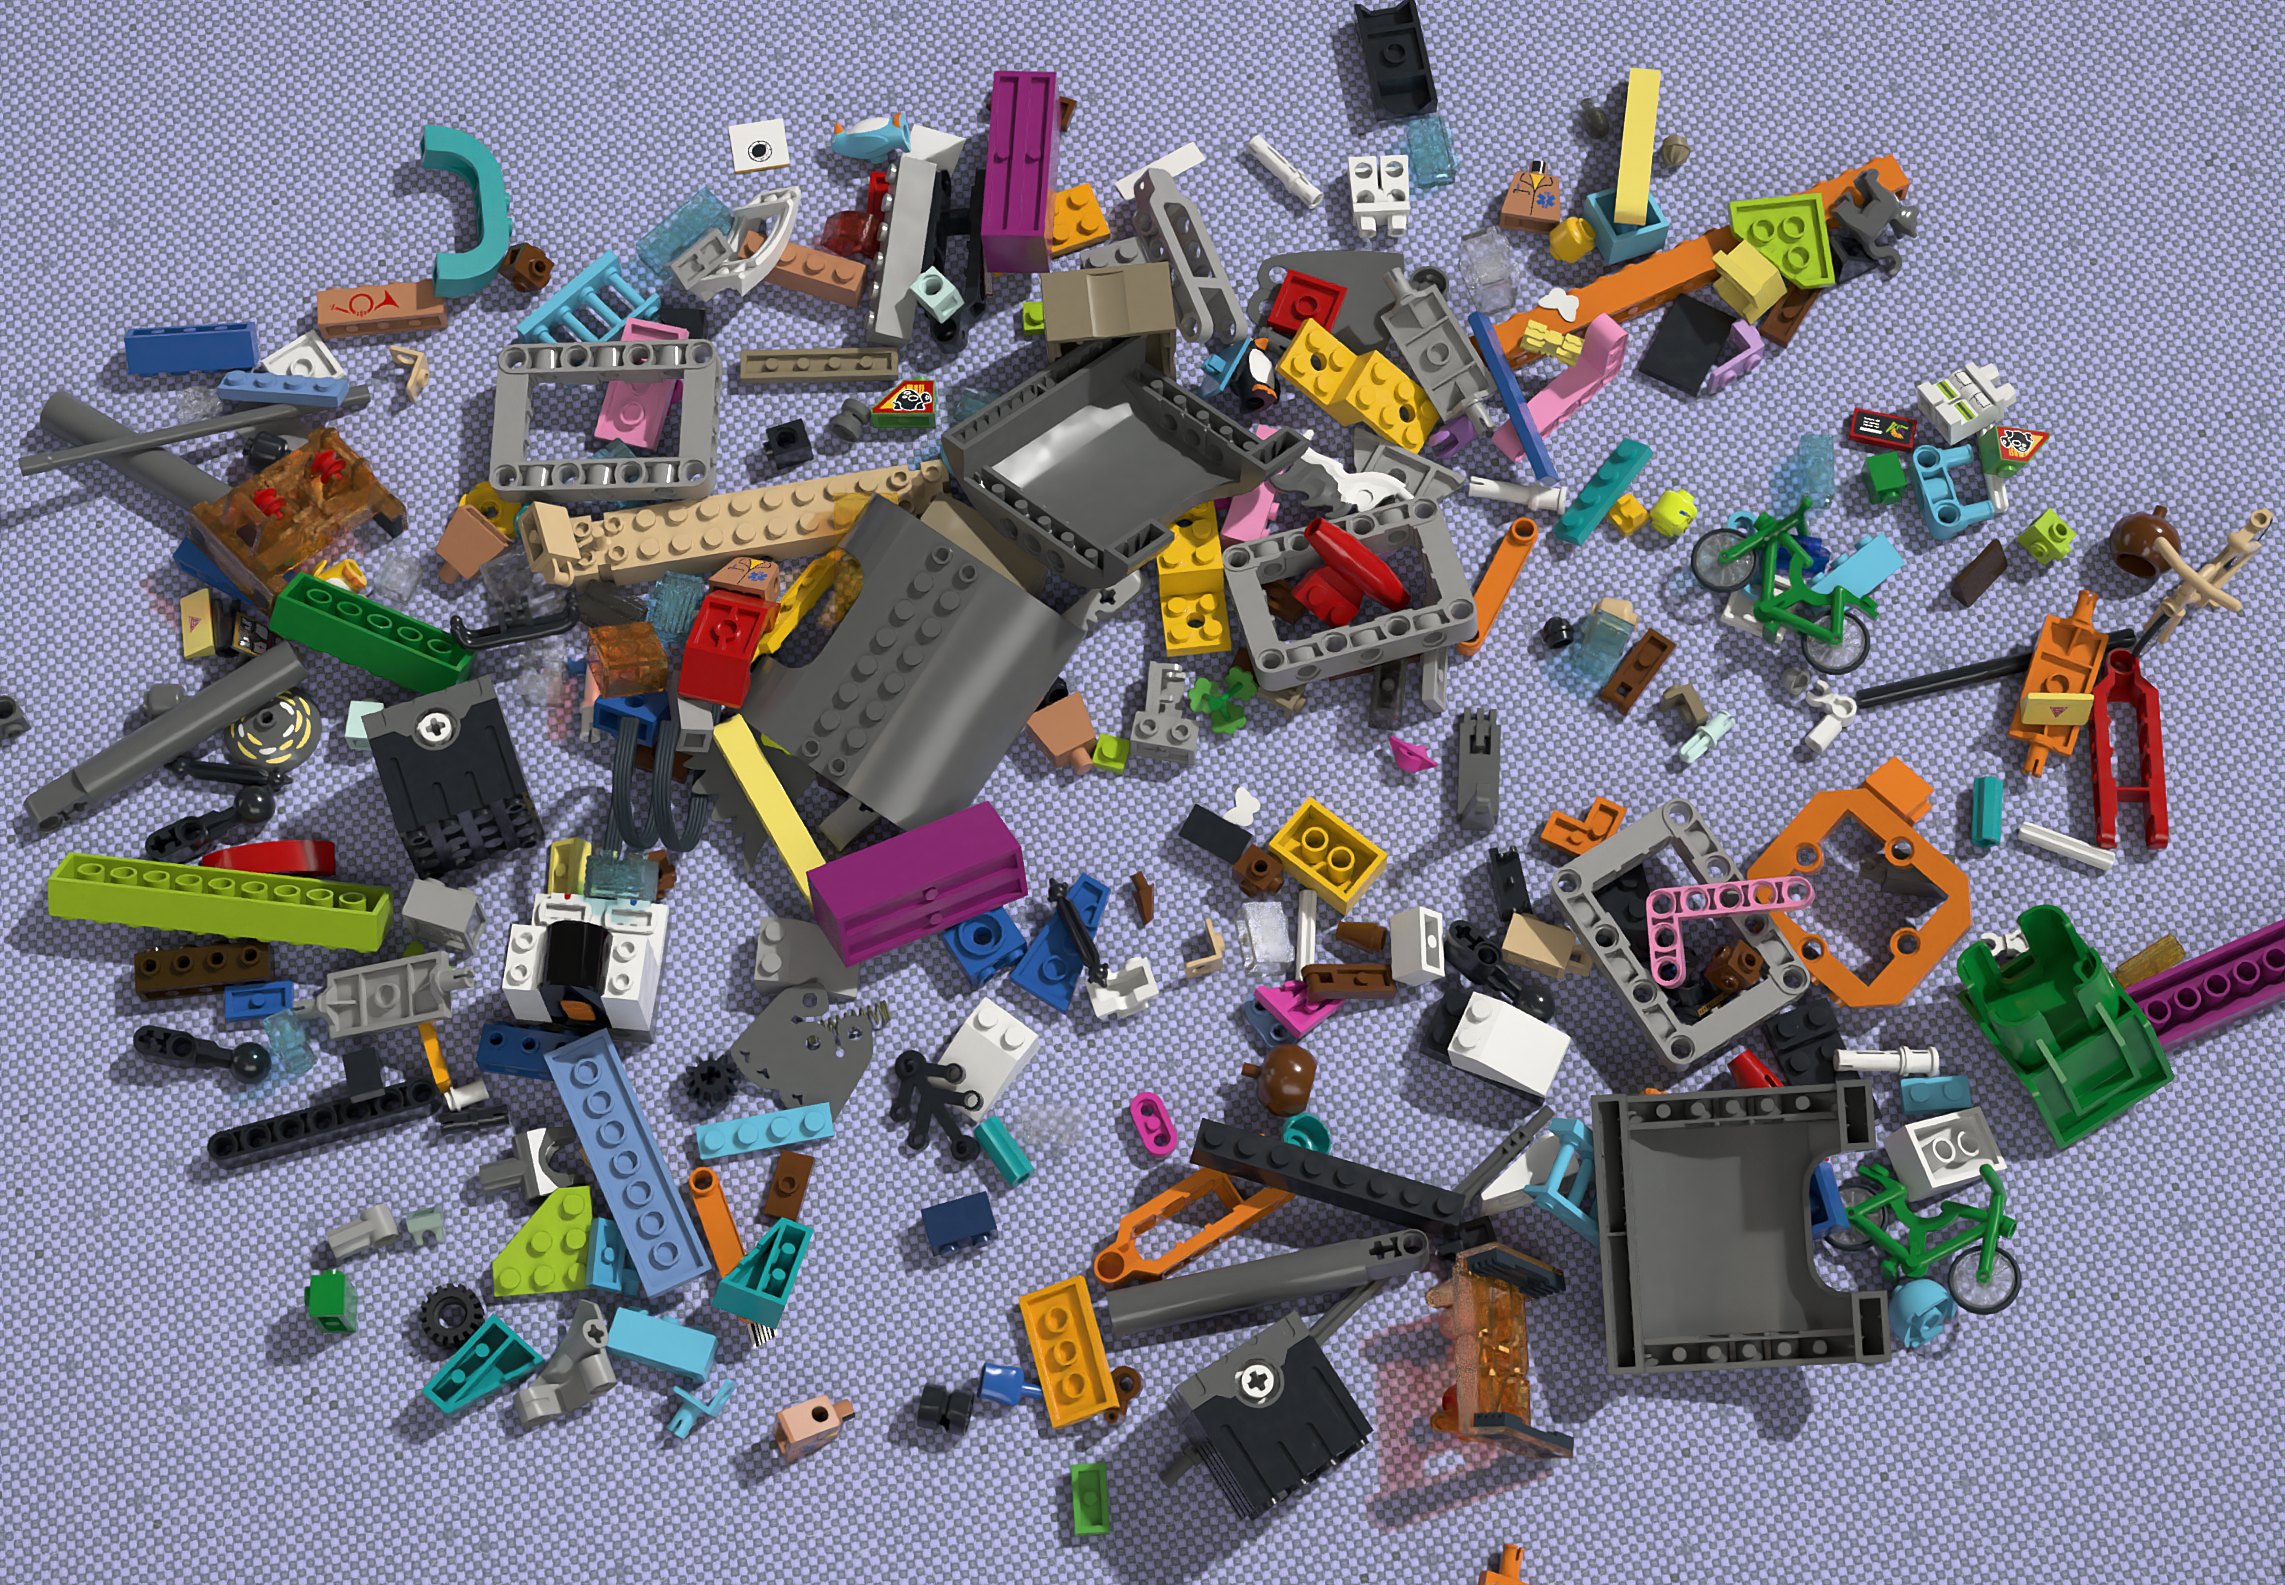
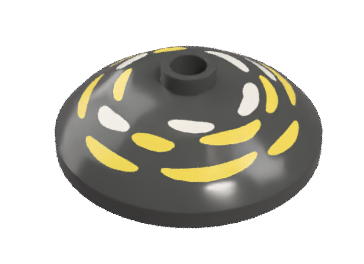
M294 686L223 729L224 741L229 753L239 765L258 767L267 772L272 771L273 767L277 766L286 773L302 765L313 754L321 738L322 720L319 710L311 697ZM266 717H273L270 723H263Z

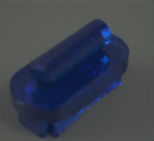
M1790 534L1813 560V565L1808 569L1803 568L1802 572H1809L1810 574L1822 572L1824 574L1826 564L1830 561L1831 552L1821 547L1822 538ZM1778 542L1776 568L1787 571L1789 570L1792 556Z

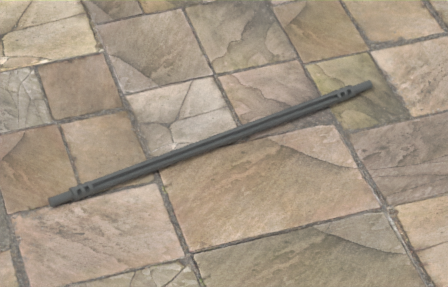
M1545 1105L1524 1126L1519 1125L1453 1190V1192L1466 1195L1464 1207L1534 1140L1533 1136L1555 1115L1549 1106ZM1423 1232L1427 1236L1428 1242L1435 1236ZM1411 1246L1405 1251L1409 1254H1416L1421 1248ZM1393 1276L1368 1281V1284L1352 1287L1309 1329L1310 1336L1314 1337L1319 1347ZM1192 1444L1182 1451L1183 1456L1160 1477V1480L1166 1487L1170 1488L1193 1465L1197 1467L1202 1462Z

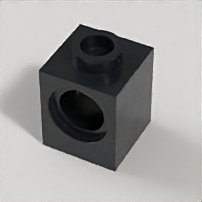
M802 418L765 429L767 442L762 443L767 460L774 459L777 470L814 459L811 443ZM786 442L793 443V445L789 448L780 447L783 443Z

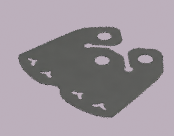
M811 982L787 988L776 996L730 1047L732 1058L740 1071L755 1085L763 1089L778 1090L784 1105L788 1109L829 1102L832 1122L834 1123L872 1058L874 1046L871 1022L866 1016H849L839 1021L837 1031L841 1049L845 1053L843 1057H838L836 1055L837 1048L834 1035L817 1021L799 1022L796 1025L791 1022L794 1016L799 1018L817 1017L827 1012L829 1002L824 985ZM808 993H812L817 997V1004L812 1008L805 1007L802 1002L803 997ZM856 1026L862 1030L860 1040L852 1041L848 1038V1030L851 1027ZM816 1036L820 1039L821 1044L817 1050L812 1051L806 1047L808 1037ZM741 1051L750 1052L749 1063L745 1061V1056L740 1054ZM767 1069L769 1079L765 1078L764 1074H758L757 1071ZM792 1095H803V1104L800 1105L799 1100L794 1099Z

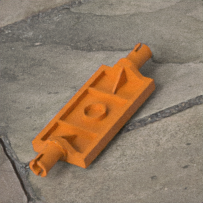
M2079 590V596L2072 616L2059 618L2047 614L2044 618L2006 735L2030 746L2024 766L2021 769V772L2025 775L2032 772L2031 777L2041 778L2049 752L2069 758L2072 754L2081 725L2023 724L2021 722L2020 701L2028 693L2091 694L2109 639V635L2098 632L2091 622L2100 597L2094 592L2092 596H2089L2090 591Z

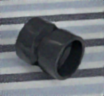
M926 1382L920 1400L917 1426L937 1430L940 1426H943L946 1433L965 1437L972 1415L975 1393L958 1388L948 1392L944 1385Z

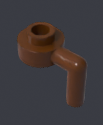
M1128 1366L1117 1367L1111 1372L1120 1408L1111 1409L1106 1412L1105 1419L1111 1424L1122 1425L1125 1422L1129 1401L1138 1398L1143 1390L1144 1383L1141 1374L1136 1369ZM1125 1378H1130L1132 1381V1387L1128 1391H1124L1121 1387V1383Z

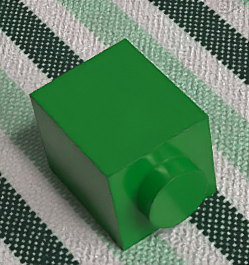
M1897 451L1866 457L1861 474L1871 505L1879 503L1891 505L1902 499L1907 483Z

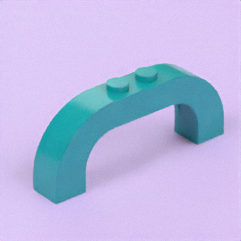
M424 125L419 142L421 167L423 169H439L453 172L468 183L473 193L478 247L466 253L437 252L431 270L434 297L470 295L489 285L498 274L497 271L504 259L509 237H511L513 230L512 218H507V211H509L510 195L505 192L502 171L496 158L480 141L457 129L445 126Z

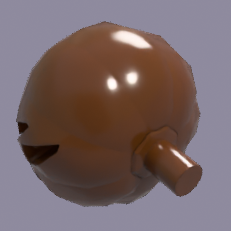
M2156 505L2152 514L2137 512L2127 515L2114 525L2109 536L2111 556L2116 565L2125 572L2140 578L2153 579L2168 573L2172 569L2154 546V541L2158 537H2164L2179 556L2181 555L2182 546L2179 533L2172 524L2164 519L2168 512L2166 507Z
M1281 1044L1273 1047L1265 1055L1261 1066L1244 1062L1241 1075L1257 1079L1256 1094L1258 1102L1271 1114L1288 1118L1291 1115H1299L1306 1111L1318 1061L1310 1051L1296 1044Z

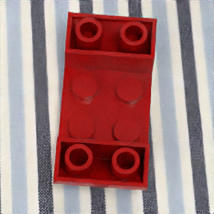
M723 590L707 594L685 645L677 691L678 696L741 709L751 685L749 667L763 632H772L781 609V603Z

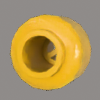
M1569 217L1549 233V251L1557 261L1563 260L1566 263L1573 264L1593 250L1594 238L1596 237L1595 231L1585 219Z

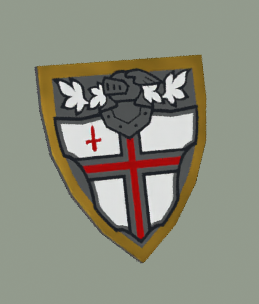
M236 612L232 649L240 653L233 666L236 669L249 662L251 658H256L284 641L285 638L269 630L267 625ZM293 646V648L295 649V651L297 652V654L299 655V657H300L301 660L303 661V659H304L303 656H302V655L297 651V649Z

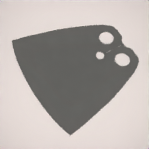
M1324 250L1281 254L1270 257L1262 262L1257 275L1260 281V288L1257 293L1251 296L1247 308L1249 317L1261 329L1263 326L1269 327H1267L1268 317L1260 313L1259 305L1267 299L1276 301L1278 292L1283 284L1273 282L1269 277V272L1276 266H1282L1287 270L1292 269L1348 288L1346 299L1331 335L1356 356L1373 350H1377L1382 355L1384 354L1391 334L1382 321L1381 316L1393 309L1396 298L1382 278L1389 272L1394 281L1397 282L1392 272V269L1397 267L1401 268L1404 275V254ZM1273 329V332L1291 341L1294 338V335Z

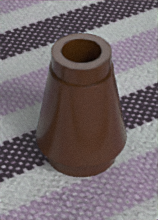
M1339 922L1336 931V941H1341L1372 955L1374 952L1382 953L1384 949L1387 928L1380 926L1379 922Z

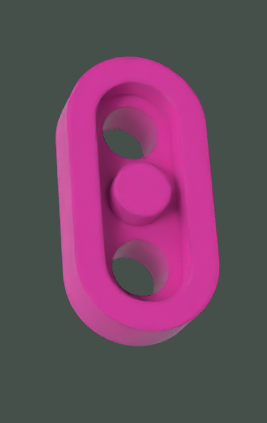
M1143 1092L1135 1096L1131 1102L1130 1113L1146 1151L1156 1158L1170 1156L1177 1147V1133L1163 1101L1152 1092ZM1144 1108H1151L1153 1114L1146 1117L1141 1114V1111ZM1162 1137L1167 1143L1164 1146H1157L1154 1143L1155 1139Z

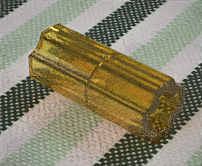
M2167 934L2117 966L2113 973L2118 983L2125 989L2170 969L2181 962L2186 954L2176 937Z

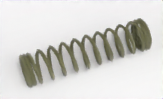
M885 1000L880 1001V1006L878 1003H875V1014L871 1006L867 1005V1015L870 1022L871 1012L876 1024L879 1025L877 1008L884 1022L891 1021L890 1012ZM860 1007L859 1016H862V1013L863 1016H866L863 1008ZM852 1010L851 1016H857L856 1012ZM844 1012L843 1016L849 1017L848 1014ZM837 1014V1015H836V1024L838 1025V1023H839V1021L841 1020V1018H840V1016ZM828 1017L829 1031L832 1032V1023L834 1030L838 1036V1031L834 1024V1021L831 1017ZM821 1019L820 1024L828 1029L825 1021ZM856 1026L851 1027L852 1030L855 1032ZM810 1036V1037H808V1042H809V1044H810V1045H812V1044L814 1045V1043L816 1044V1043H817V1037H816V1036Z

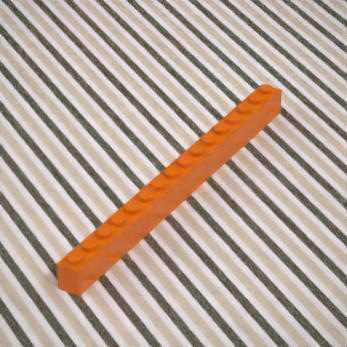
M1890 154L1883 158L1875 157L1867 162L1865 166L1856 170L1853 168L1845 170L1835 179L1828 182L1826 180L1820 181L1803 193L1795 192L1789 196L1821 193L1828 233L1841 227V224L1830 211L1836 207L1834 201L1842 193L1849 192L1854 197L1853 204L1858 208L1865 201L1853 183V180L1862 171L1876 169L1879 172L1877 181L1883 187L1895 193L1899 201L1906 198L1910 182L1893 154ZM1730 223L1720 229H1709L1701 237L1692 241L1684 240L1678 243L1674 249L1667 252H1656L1648 257L1646 261L1637 265H1626L1614 275L1609 277L1601 276L1595 279L1591 285L1584 288L1569 290L1566 292V295L1576 296L1579 300V307L1576 309V316L1573 322L1565 320L1558 308L1549 309L1538 305L1535 309L1526 313L1518 312L1512 315L1507 321L1499 325L1492 324L1511 369L1514 370L1546 356V353L1542 355L1541 351H1538V354L1520 348L1529 320L1547 326L1546 330L1559 332L1564 337L1568 333L1585 339L1589 325L1602 313H1606L1619 324L1678 298L1680 292L1688 294L1717 281L1721 275L1717 272L1711 258L1720 250L1728 255L1741 243L1731 236ZM1475 335L1469 337L1468 339L1492 376Z

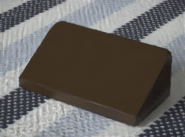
M1997 538L1993 539L1953 583L1950 595L1967 608L1971 607L2007 569L2008 562L2002 545Z

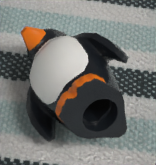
M1265 337L1260 339L1250 338L1251 341L1231 375L1232 381H1230L1229 385L1232 392L1239 397L1240 414L1264 411L1272 404L1277 405L1280 400V383L1274 374L1272 363L1265 356V349L1268 343V339Z

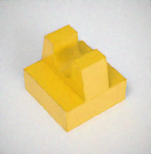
M1631 493L1629 495L1625 494L1618 499L1605 515L1624 539L1650 522L1651 518L1650 514Z

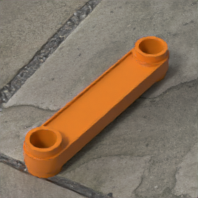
M1519 518L1510 526L1473 597L1477 606L1478 630L1474 636L1476 641L1472 643L1464 641L1454 644L1460 654L1473 656L1482 648L1537 541L1538 528L1530 518ZM1525 531L1529 533L1530 536L1520 537L1519 535H1517V532Z
M700 1167L691 1173L688 1180L689 1189L723 1279L747 1255L717 1174L710 1168ZM703 1178L713 1180L711 1186L707 1189L701 1190L696 1188L697 1182ZM736 1315L738 1320H740L743 1323H755L751 1320Z

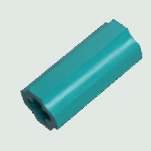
M1984 776L1975 778L1973 781L1970 843L1977 847L1990 848L2000 845L2003 781L1996 777Z
M997 1116L990 1117L985 1122L979 1124L973 1131L974 1136L1011 1188L1021 1185L1035 1173V1168Z

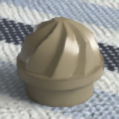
M1679 135L1666 137L1659 150L1660 156L1666 165L1680 167L1681 164L1686 163L1687 157L1691 153L1687 139Z

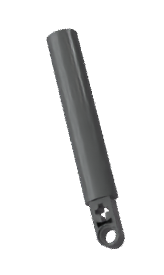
M63 390L56 392L49 398L40 415V425L43 429L75 447L139 434ZM157 446L97 459L191 514L204 507L225 528L224 533L234 539H238L272 560L283 564L295 562L304 535L301 527L284 517L282 520L277 519L263 523L260 520L261 513L256 514L251 511L252 498L165 448Z
M285 639L32 793L25 799L23 806L39 834L52 833L309 678L310 674L291 643Z
M1408 1229L1362 1240L1358 1238L1109 1291L1106 1292L1115 1338L1368 1284V1281L1419 1271L1429 1262V1243L1427 1236L1422 1231ZM1411 1246H1417L1422 1249L1417 1254H1409L1405 1251ZM1377 1255H1382L1383 1259L1378 1260Z

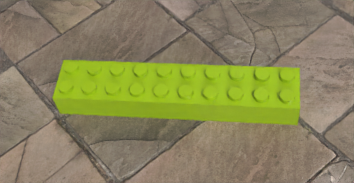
M69 852L48 878V910L50 916H59L64 920L86 919L93 920L97 924L113 922L126 924V926L132 928L149 926L158 927L162 931L185 930L191 931L196 935L212 933L221 934L231 939L248 937L256 938L260 942H272L275 940L289 942L295 946L311 944L320 945L330 950L347 948L355 949L359 953H370L378 951L394 924V888Z

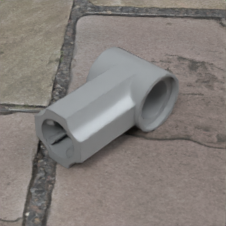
M387 1204L370 1207L360 1214V1218L326 1232L331 1249L338 1261L370 1247L378 1249L388 1246L400 1238V1233Z

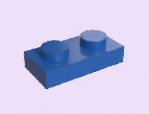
M291 980L225 987V1019L227 1022L293 1016L292 1011H295L292 1008L294 1003V984Z

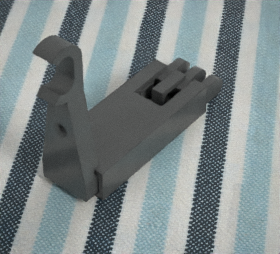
M1464 707L1463 723H1460L1456 822H1460V830L1493 831L1494 824H1497L1499 817L1501 725H1496L1497 709H1490L1489 720H1483L1484 708H1477L1476 720H1470L1471 708Z

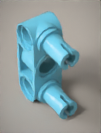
M1969 444L1947 450L1937 449L1930 445H1922L1914 451L1908 468V475L1915 492V498L1922 511L1928 530L1934 538L1939 540H1948L1957 532L1966 529L1968 525L1992 520L1994 517V508L1990 500L1967 506L1959 504L1953 481L1947 472V469L1973 463L1974 455ZM1919 462L1928 463L1931 467H1922ZM1939 518H1947L1951 521V524L1943 523Z

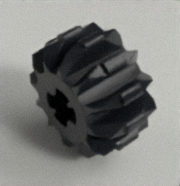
M709 1052L707 1055L708 1060L703 1061L700 1056H696L695 1062L697 1067H686L689 1077L683 1079L684 1087L690 1088L687 1092L688 1098L690 1100L697 1098L696 1103L698 1107H704L709 1101L711 1109L715 1111L718 1101H722L725 1106H728L730 1102L727 1095H738L739 1091L735 1085L741 1083V1077L735 1073L738 1070L735 1062L727 1064L728 1058L724 1054L715 1060L713 1052ZM710 1077H717L714 1085H708Z

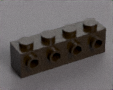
M247 938L241 943L215 941L211 943V946L203 947L185 944L174 950L149 948L144 953L134 954L135 992L142 1002L225 994V987L275 982L274 949L269 942H260L256 938Z

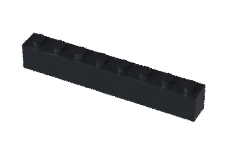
M1206 1118L1201 1120L1189 1163L1408 1228L1418 1229L1449 1240L1453 1239L1458 1229L1466 1195Z

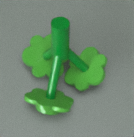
M1238 666L1232 667L1229 674L1225 677V683L1229 686L1225 694L1222 695L1218 691L1219 684L1217 682H1209L1203 677L1198 678L1194 683V688H1190L1187 692L1188 698L1191 699L1189 702L1191 711L1195 713L1202 711L1206 714L1212 713L1211 719L1213 723L1211 728L1216 734L1225 732L1227 735H1232L1236 729L1242 728L1247 721L1243 714V707L1241 705L1234 706L1233 703L1227 700L1231 697L1235 699L1241 697L1243 701L1247 702L1252 696L1257 694L1259 689L1258 685L1253 681V675L1249 671L1244 672Z

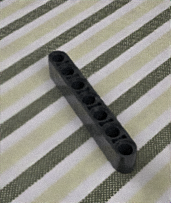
M416 1078L387 1086L385 1095L352 1104L351 1098L346 1097L217 1132L210 1137L207 1143V1151L221 1169L233 1170L436 1114L440 1109L442 1098L435 1084L430 1079ZM421 1093H432L428 1101L422 1103L416 1101ZM399 1101L395 1110L384 1111V1107L388 1102ZM360 1109L366 1110L362 1119L351 1120V1116L355 1111ZM326 1118L333 1119L332 1124L328 1128L318 1129V1125L322 1120ZM290 1128H299V1132L295 1137L285 1138V1134ZM257 1137H266L265 1143L262 1146L252 1147V1143ZM226 1145L233 1146L232 1151L228 1155L219 1156V1151L222 1147Z

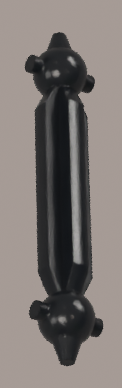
M182 755L173 762L164 765V768L171 771L173 775L178 777V780H184L185 776L189 774L195 779L250 786L268 784L271 788H274L275 792H279L284 785L293 783V778L286 776L277 766L273 767L272 771L267 772L258 767L199 760L189 763Z
M1050 878L1049 897L1047 900L1050 903L1056 902L1057 913L1083 965L1089 968L1088 982L1090 984L1093 982L1098 983L1102 988H1106L1109 965L1107 963H1100L1099 952L1074 902L1067 897L1069 885L1066 882L1058 883L1054 878Z

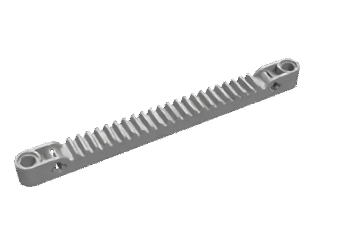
M1139 568L1114 586L1105 589H1091L1061 616L1087 634L1088 630L1093 631L1098 620L1106 621L1116 617L1150 586L1152 581ZM1101 598L1103 600L1110 598L1112 601L1111 604L1108 602L1102 604L1100 600ZM854 796L845 801L819 826V829L840 852L849 848L870 830L881 817V814L873 809L871 813L868 810L861 812V803L864 806L867 805Z

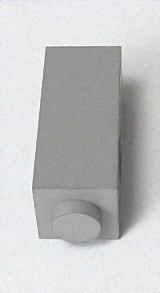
M673 670L667 693L671 721L679 722L675 751L708 752L714 732L710 703L678 696L677 691L681 671Z

